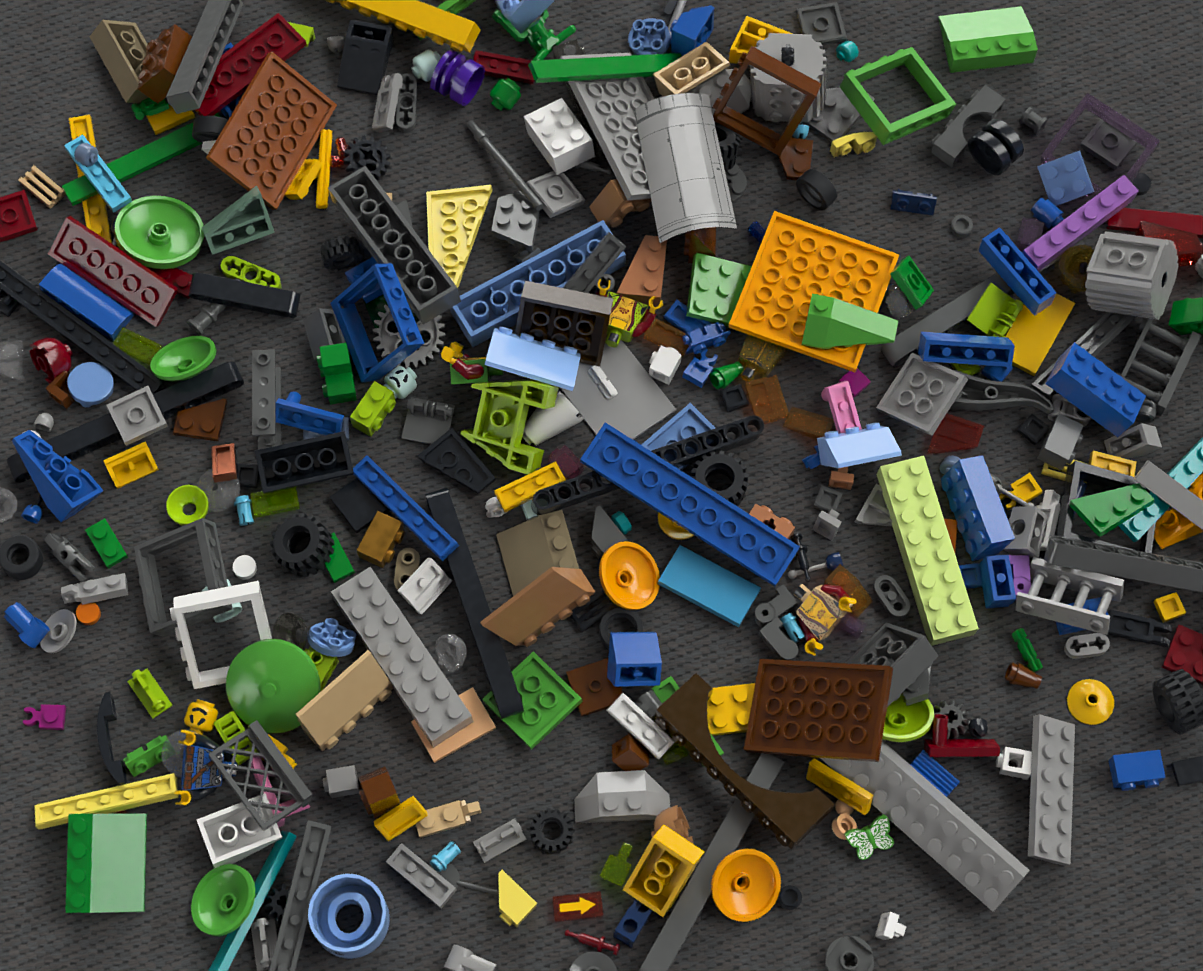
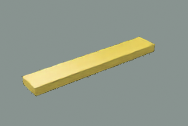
M175 773L35 805V826L40 830L68 823V814H109L178 798V794H174L175 791H178L177 777Z

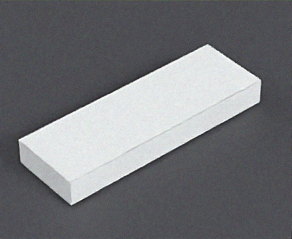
M624 693L606 710L657 759H660L675 742Z

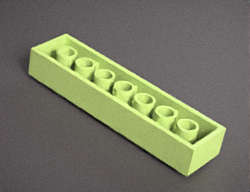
M920 456L880 466L876 475L883 491L885 504H887V509L890 513L892 527L927 640L933 646L974 635L979 628L925 457Z

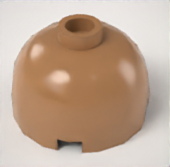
M675 805L661 811L657 815L654 822L655 831L651 832L652 838L665 825L694 844L692 836L689 837L687 829H690L681 807Z

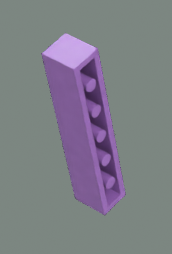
M1123 175L1024 249L1022 253L1039 272L1131 203L1137 195L1138 189Z

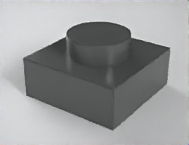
M522 246L513 258L517 264H521L542 252L536 246H534L533 252L526 251V247Z

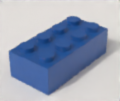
M1075 342L1059 356L1046 382V385L1116 437H1119L1135 422L1146 397L1139 389L1132 386Z
M981 455L958 460L941 478V484L947 494L950 509L957 520L958 530L965 541L966 551L969 553L972 561L984 559L986 556H996L1015 539L985 459Z

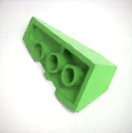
M812 293L802 345L820 349H831L835 346L852 347V345L894 343L898 320L833 297Z

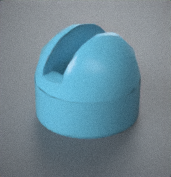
M799 124L793 137L798 138L800 134L801 139H805L809 132V125Z

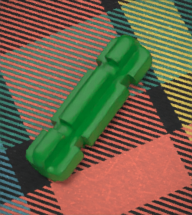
M1023 628L1015 630L1012 633V637L1015 642H1018L1017 647L1025 662H1028V668L1033 672L1041 670L1043 665L1040 659L1036 658L1038 655L1030 640L1026 639V632Z

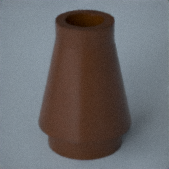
M1011 662L1006 670L1005 680L1009 681V684L1038 689L1042 676L1034 673L1019 662L1016 664Z

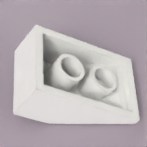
M264 793L262 803L269 804L266 793ZM260 795L249 799V801L259 802ZM242 802L197 819L214 868L238 862L282 839L277 823L263 832ZM260 808L259 815L264 822L274 817L272 809Z

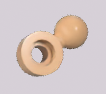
M838 799L835 809L839 816L832 821V830L838 838L847 840L844 833L850 829H857L855 820L850 816L854 808Z

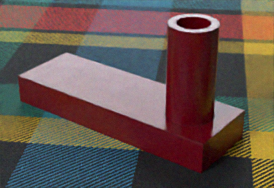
M943 714L934 715L932 739L924 740V749L930 757L1000 756V746L994 739H947L948 716Z

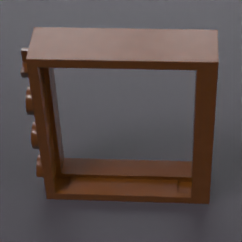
M751 46L748 53H742L737 63L740 65L739 69L734 67L729 76L731 83H725L720 95L723 96L722 99H716L712 107L715 109L713 118L715 122L780 156L816 98L822 83ZM749 64L805 94L781 135L726 106Z

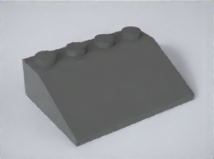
M886 622L845 663L891 666L893 668V675L888 700L889 706L900 697L901 693L908 686L916 681L917 677L933 664L938 654L924 635Z

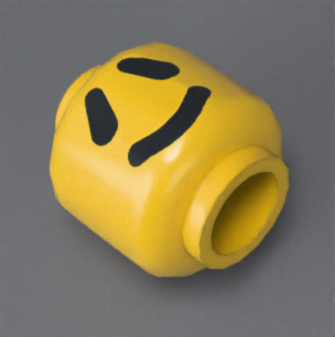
M199 699L189 704L184 718V724L190 727L189 731L203 735L204 731L211 732L213 730V723L218 716V711L214 708L215 704Z

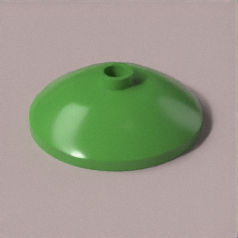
M190 336L181 338L160 349L152 358L150 367L153 374L159 379L165 381L187 380L203 372L212 363L216 355V347L214 342L207 337Z
M224 864L212 869L202 878L196 887L191 904L192 918L201 931L211 936H223L233 932L243 924L249 916L255 900V884L249 872L235 864Z

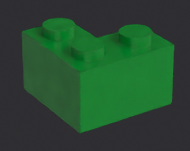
M1203 297L1173 301L1169 326L1180 335L1192 334L1193 331L1203 335Z
M347 343L321 346V355H317V362L321 378L325 377L326 384L322 385L324 398H329L330 405L356 401L353 371Z

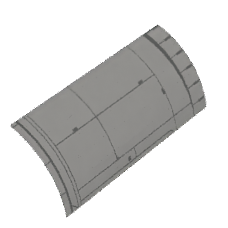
M698 93L673 94L651 100L635 108L634 113L659 243L678 234L701 228H737L709 95Z

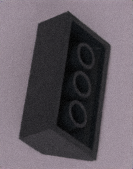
M345 431L255 450L264 494L354 474Z

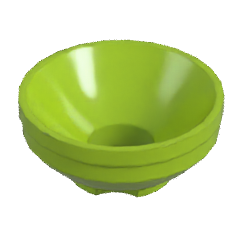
M183 485L171 492L167 499L166 509L174 522L184 526L201 518L204 519L208 513L209 502L206 494L199 487ZM194 504L196 506L195 513L185 515L183 513L184 506Z

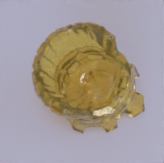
M1088 245L1069 247L1062 254L1059 261L1062 275L1061 282L1063 285L1068 286L1071 289V293L1074 294L1078 291L1087 290L1085 288L1087 273L1084 275L1080 274L1079 265L1082 262H1087L1088 265L1090 263L1094 249Z

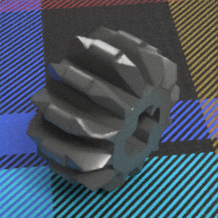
M942 700L940 706L934 705L933 707L934 715L943 714L952 717L951 720L953 722L951 724L948 723L947 739L950 734L954 739H957L959 733L964 734L966 732L964 726L970 724V721L965 719L969 714L968 711L961 712L963 704L960 703L956 707L954 706V700H950L948 705Z

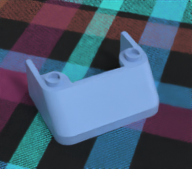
M495 0L499 11L520 33L555 1L521 0L519 2V0Z

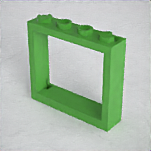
M913 47L905 50L900 49L891 56H883L874 63H866L857 70L852 69L848 71L840 85L841 90L883 145L947 118L956 105ZM904 64L935 105L890 124L861 86L860 82Z

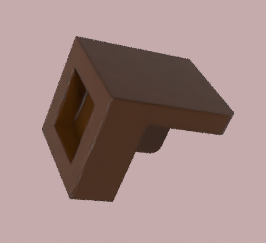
M63 371L48 385L46 390L52 399L67 410L75 400L68 391L67 380L69 374L67 371Z
M629 733L612 745V761L624 771H639L649 765V751Z

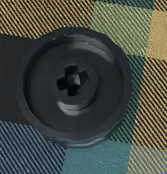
M999 119L990 120L982 127L981 131H978L968 140V148L974 160L993 175L1002 174L1010 167V163H1014L1024 152L1023 143L1012 127Z

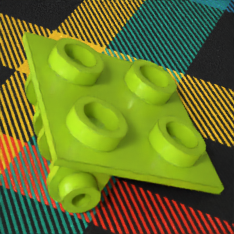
M990 283L967 320L988 336L1005 337L1009 328L1012 327V323L1016 321L1017 315L1023 310V303L1017 299L1014 300L993 283Z

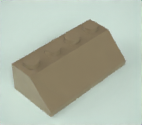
M102 20L91 34L90 39L125 102L141 103V101L149 98L137 89L139 84L138 77L143 69L142 61L147 53V43L136 23Z

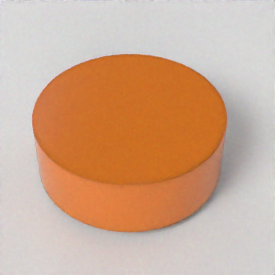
M94 602L84 605L81 603L76 609V616L82 624L93 625L100 619L101 611Z

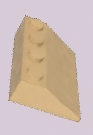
M367 650L297 712L296 716L303 731L323 752L326 748L328 750L333 748L339 741L338 737L344 732L347 734L352 731L356 726L355 722L362 716L365 718L374 710L373 706L378 701H385L391 695L393 687L374 656Z

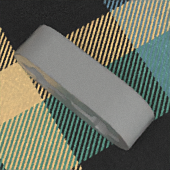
M1102 633L1073 636L1065 643L1064 651L1072 659L1100 656L1108 650L1110 641ZM1096 639H1098L1099 643L1104 644L1101 650L1097 646L1089 645L1094 644ZM1073 642H1075L1077 646H1085L1080 648L1078 650V653L1075 652V649H1070Z

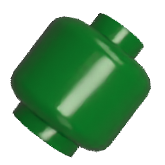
M509 78L498 80L489 93L493 99L491 104L500 111L503 108L511 110L521 98L519 91L521 88Z

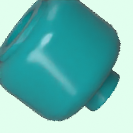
M845 41L836 48L837 57L841 61L844 59L846 62H851L859 55L858 47L852 41Z

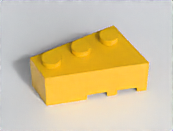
M746 16L730 49L729 63L737 64L743 52L748 53L751 46L756 47V43L759 40L766 39L769 33H793Z

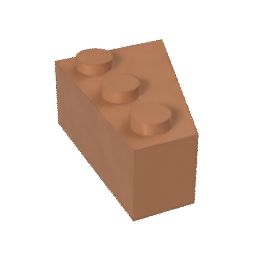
M645 235L616 294L649 305V299L655 296L653 306H659L662 295L667 240L659 243L658 236Z

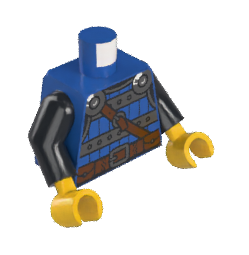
M181 730L182 733L186 734L184 741H178L184 745L181 791H175L174 794L181 795V801L176 802V805H187L189 802L201 800L214 793L217 787L222 785V774L208 757V754L219 748V745L206 735ZM224 752L217 756L221 763L231 765L232 762H223ZM233 770L232 776L236 777V770Z

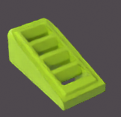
M234 711L213 723L225 743L245 731ZM237 730H240L239 732L227 738V736H229L230 734L234 733ZM245 738L238 743L237 749L240 750L249 745L250 747L244 751L251 752L253 744L248 738ZM237 754L235 758L238 765L250 759L249 756Z

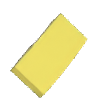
M860 132L843 136L832 141L830 152L834 158L840 154L841 156L847 155L851 152L852 148L857 155L863 151L864 153L870 152L875 147L877 136L874 132Z

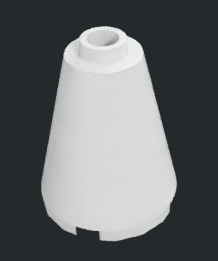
M559 391L554 407L548 409L537 407L525 423L522 437L529 445L534 443L537 446L580 423L584 418L582 415L576 416L579 411Z

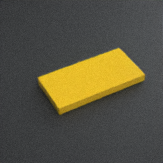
M1056 293L1052 304L1035 316L1023 304V310L1019 312L1016 321L1013 322L1012 327L1005 336L1015 345L1012 365L1035 376L1075 303Z

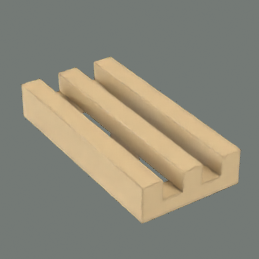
M33 166L30 172L27 171L24 178L21 177L19 179V182L51 209L66 194L55 182L36 166ZM36 174L38 177H40L45 183H47L51 188H53L58 193V195L54 194L43 183H41L37 178H35L34 175ZM31 180L33 183H35L40 189H42L46 194H48L52 198V200L49 201L44 195H42L31 184H29L28 181Z

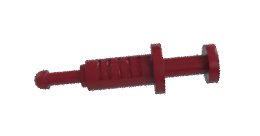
M570 930L565 931L566 936L577 938L580 943L597 948V952H601L603 948L613 951L615 956L619 952L620 944L612 945L606 943V938L603 936L599 939L584 933L578 935L570 932Z

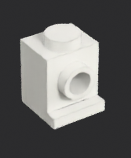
M1005 747L996 760V767L1000 768L999 774L1027 780L1031 776L1032 752ZM1009 761H1014L1017 767L1009 766Z

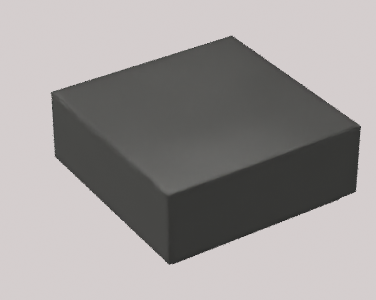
M821 485L813 507L827 513L831 509L836 511L843 493Z

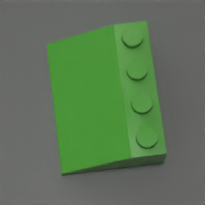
M1021 6L938 17L950 73L1033 63L1038 49L1034 32Z

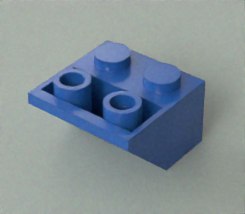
M611 632L607 678L615 687L660 685L662 661L657 633Z

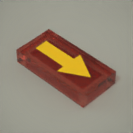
M601 891L553 897L555 922L603 917Z

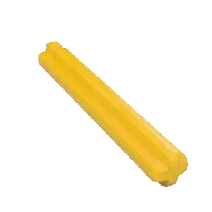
M326 129L321 130L319 161L322 163V166L318 171L316 208L326 209L328 207L332 131Z

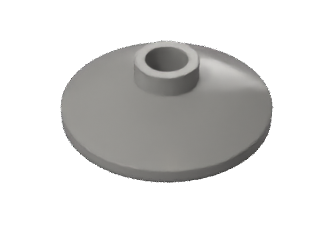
M63 609L49 617L45 624L50 628V631L40 642L41 648L47 653H57L69 644L74 636L77 625L73 612Z

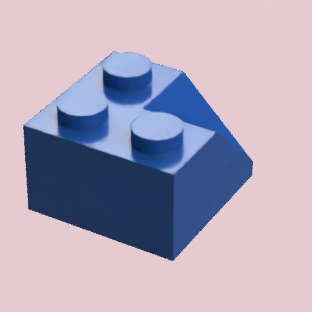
M713 6L692 8L689 12L682 13L678 20L673 21L670 32H672L670 38L671 52L681 53L684 56L707 41L713 31Z

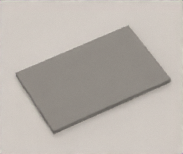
M620 340L616 348L610 347L605 343L600 368L607 376L606 380H610L617 390L618 394L616 396L606 399L598 387L599 383L596 384L588 373V370L594 365L579 363L573 391L560 388L579 411V414L583 416L585 422L595 435H597L606 422L634 440L677 410L622 340Z

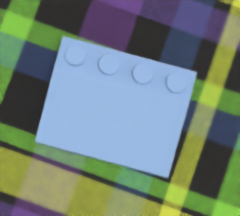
M506 327L494 328L486 355V366L573 391L580 362V354L577 353V349L569 346H564V349L556 347V343L545 339L542 342L536 341L534 336L526 333H521V336L512 333L513 330Z

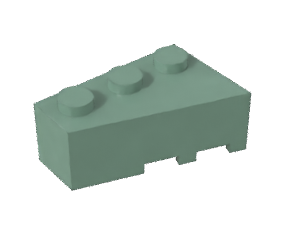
M257 186L202 227L212 255L275 233L261 192Z

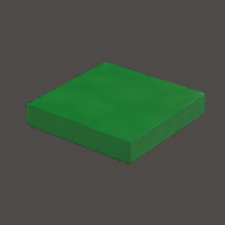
M909 255L903 258L890 273L915 310L920 308L934 291Z

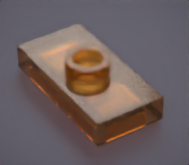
M656 318L643 337L660 347L662 345L666 348L672 347L681 354V358L684 357L689 347L688 344L685 345L683 343L682 336H685L684 332Z

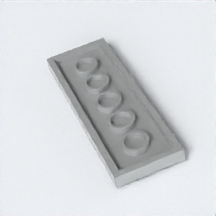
M1040 714L1033 716L1028 857L1059 865H1071L1075 724Z

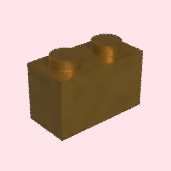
M377 511L357 549L358 557L384 568L386 562L390 563L395 553L393 549L396 543L400 544L404 538L403 523Z

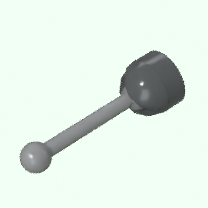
M991 474L997 493H1003L1024 507L1034 506L1033 503H1027L1003 489L1002 481L997 476Z

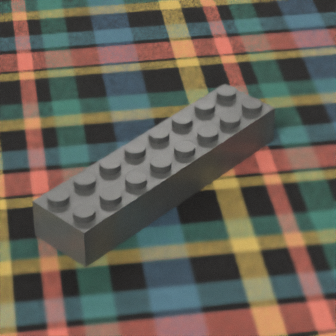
M366 166L328 187L332 202L378 264H393L407 302L422 324L427 323L461 302L457 286Z

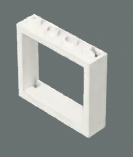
M259 581L174 597V606L170 608L172 621H177L178 627H175L177 641H182L183 647H180L181 657L183 661L188 663V667L185 668L188 681L192 680L194 689L226 683L230 666L202 672L198 671L184 613L251 600L260 640L272 639Z

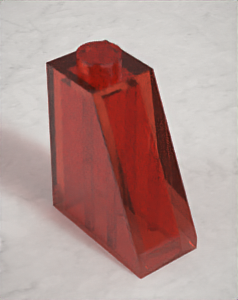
M1140 221L1135 236L1173 241L1176 245L1175 249H1177L1178 267L1196 265L1198 259L1203 255V244L1199 242L1197 234L1147 221Z

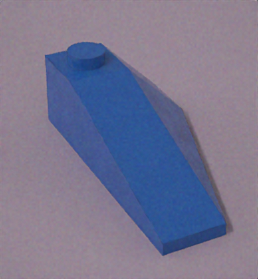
M28 430L13 438L12 442L46 506L60 522L78 513L103 492V489L84 469L78 470L70 464L71 460L69 458L59 456L53 451L50 444L32 431Z

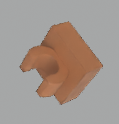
M848 467L838 468L837 472L831 471L828 487L851 490L854 474L847 473Z

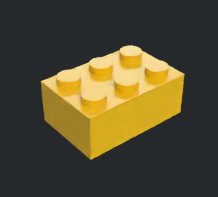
M663 825L653 836L623 890L664 917L676 901L704 851Z

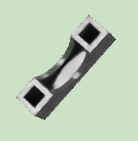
M984 85L980 91L977 89L972 94L969 104H964L959 109L956 119L949 120L942 135L938 133L931 143L933 145L931 153L952 168L965 153L968 144L962 130L973 122L988 123L994 119L1003 109L1006 99L987 85Z

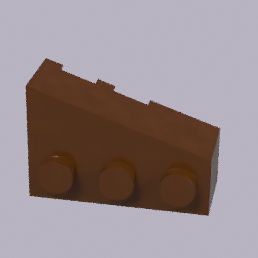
M385 766L358 777L363 790L359 791L368 815L373 814L375 820L400 804Z

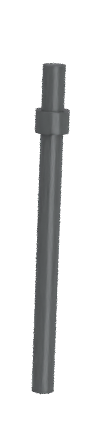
M473 120L468 121L466 126L474 134V139L477 143L484 146L534 208L540 211L544 207L543 203L492 144L488 134L483 129H480Z

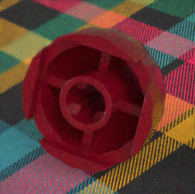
M43 338L30 344L29 347H33V349L29 350L32 362L38 371L42 369L49 376L44 378L48 383H51L63 371L69 372L72 351L67 344H63L55 338Z

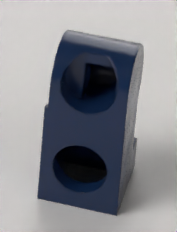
M635 899L615 929L613 937L632 948L653 910Z

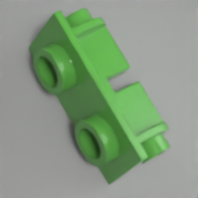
M159 735L154 740L146 744L148 750L146 751L141 746L133 752L126 754L127 757L124 758V761L133 777L176 753L166 735L162 737Z

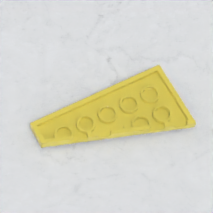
M491 185L427 192L429 251L457 288L459 287L492 193Z

